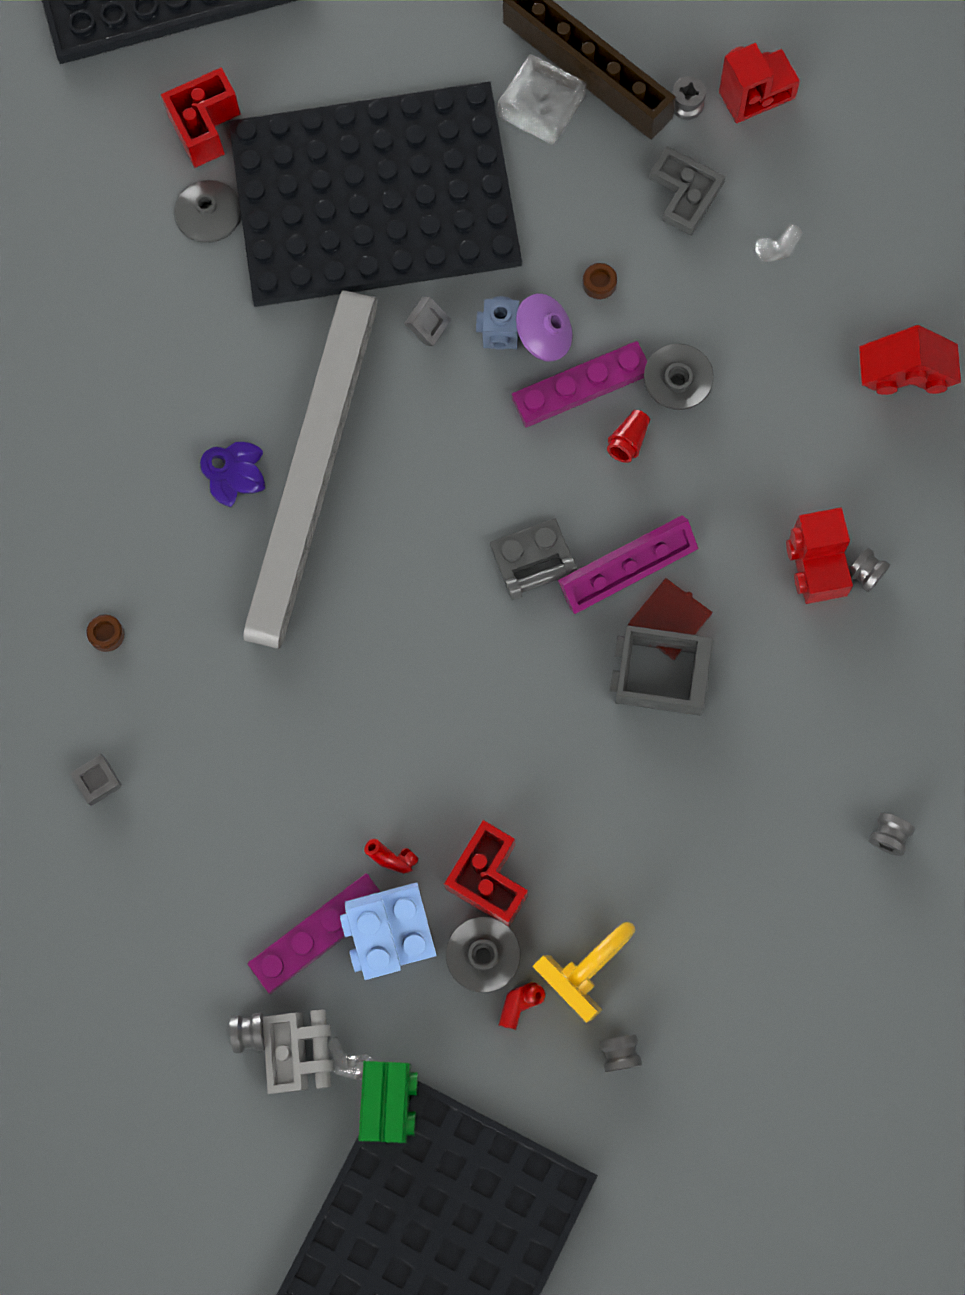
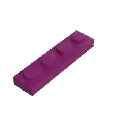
M635 341L511 393L512 401L525 428L643 379L647 359L638 341Z
M681 515L559 579L558 582L569 608L576 614L699 548L688 519Z
M365 873L247 963L266 991L272 994L345 938L340 920V915L346 914L345 901L381 891L369 875Z

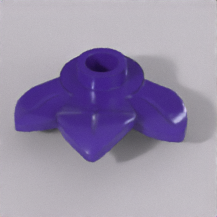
M235 442L226 449L212 447L203 453L200 460V469L203 475L210 480V493L216 501L225 506L232 507L237 498V492L252 494L265 489L263 475L258 467L254 465L262 457V449L252 443ZM215 458L221 459L224 462V467L220 469L215 468L212 465V460Z

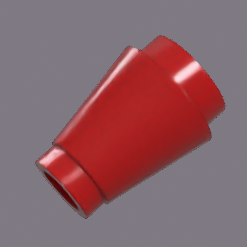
M633 410L609 436L607 451L614 459L623 463H629L633 458L638 457L650 423L649 416L640 410Z

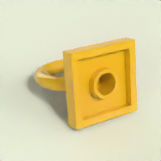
M624 922L618 926L578 966L571 961L563 969L551 955H543L533 967L586 1023L592 1021L602 1011V1008L587 994L595 987L590 979L631 939L635 933V926L631 922Z

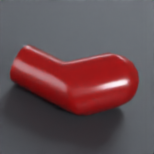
M377 839L369 840L364 848L366 855L378 865L402 874L413 871L412 867L419 860L408 848H403L397 856Z
M528 982L510 990L506 995L498 1025L516 1030L521 1012L544 1002L546 997L544 988L535 982Z

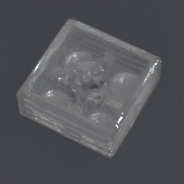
M529 55L498 101L497 115L505 121L553 145L586 96V83L534 55Z

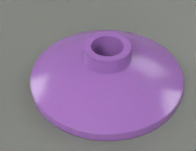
M533 294L525 298L519 305L516 315L517 331L523 345L533 356L540 360L551 362L562 358L569 351L572 343V327L566 311L555 299L545 294Z

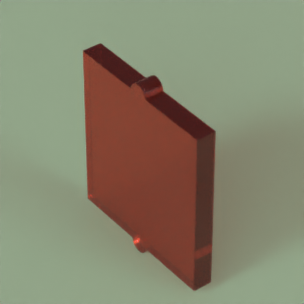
M665 578L627 625L696 635L713 612L695 600L691 592H684ZM656 646L657 649L672 660H675L682 652V649Z

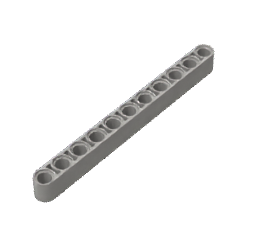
M345 290L340 294L244 628V641L280 649L283 644L377 309L376 297Z

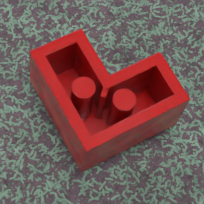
M755 42L746 47H736L725 55L719 93L737 124L795 99L800 79L782 48L772 53H761Z
M222 67L161 94L168 117L194 168L225 155L215 126L241 115L236 94Z
M920 325L912 326L859 346L862 385L876 391L877 394H894L898 391V388L907 385H915L926 390L927 393L938 394L947 391V387L961 383L958 344Z
M842 507L799 515L794 528L791 529L790 539L786 540L788 557L790 561L795 560L798 573L794 574L796 590L798 594L804 595L806 604L846 597L853 587L845 556L850 538Z
M483 820L444 883L447 891L488 916L503 922L508 927H510L528 897L527 889L499 873L515 847V839Z

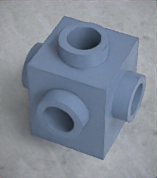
M504 296L484 299V312L477 311L476 332L483 333V348L518 349L516 315L519 308V300H512Z

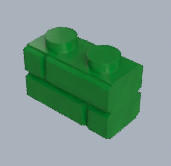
M363 1061L358 1141L407 1143V1136L415 1135L416 1112L409 1111L410 1095L417 1096L418 1072H411L410 1063Z

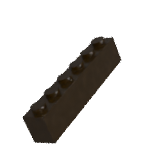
M503 0V23L650 140L673 118L676 96L555 1Z

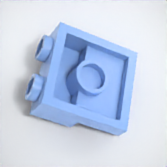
M417 882L345 901L346 914L340 915V920L345 937L353 936L356 949L349 950L354 971H362L364 980L401 971V965L436 956Z

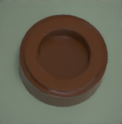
M596 263L585 270L583 288L587 295L594 299H605L614 293L617 286V274L611 266L604 263Z
M99 615L91 620L87 627V638L93 647L99 651H113L124 640V628L114 616Z

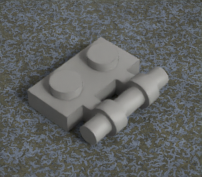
M325 1010L310 1011L311 1026L304 1027L303 1013L262 1017L268 1094L308 1090L307 1074L315 1073L316 1089L331 1087L330 1072L334 1071L333 1059H329L327 1037H331L330 1025H326ZM306 1039H312L314 1061L306 1062Z

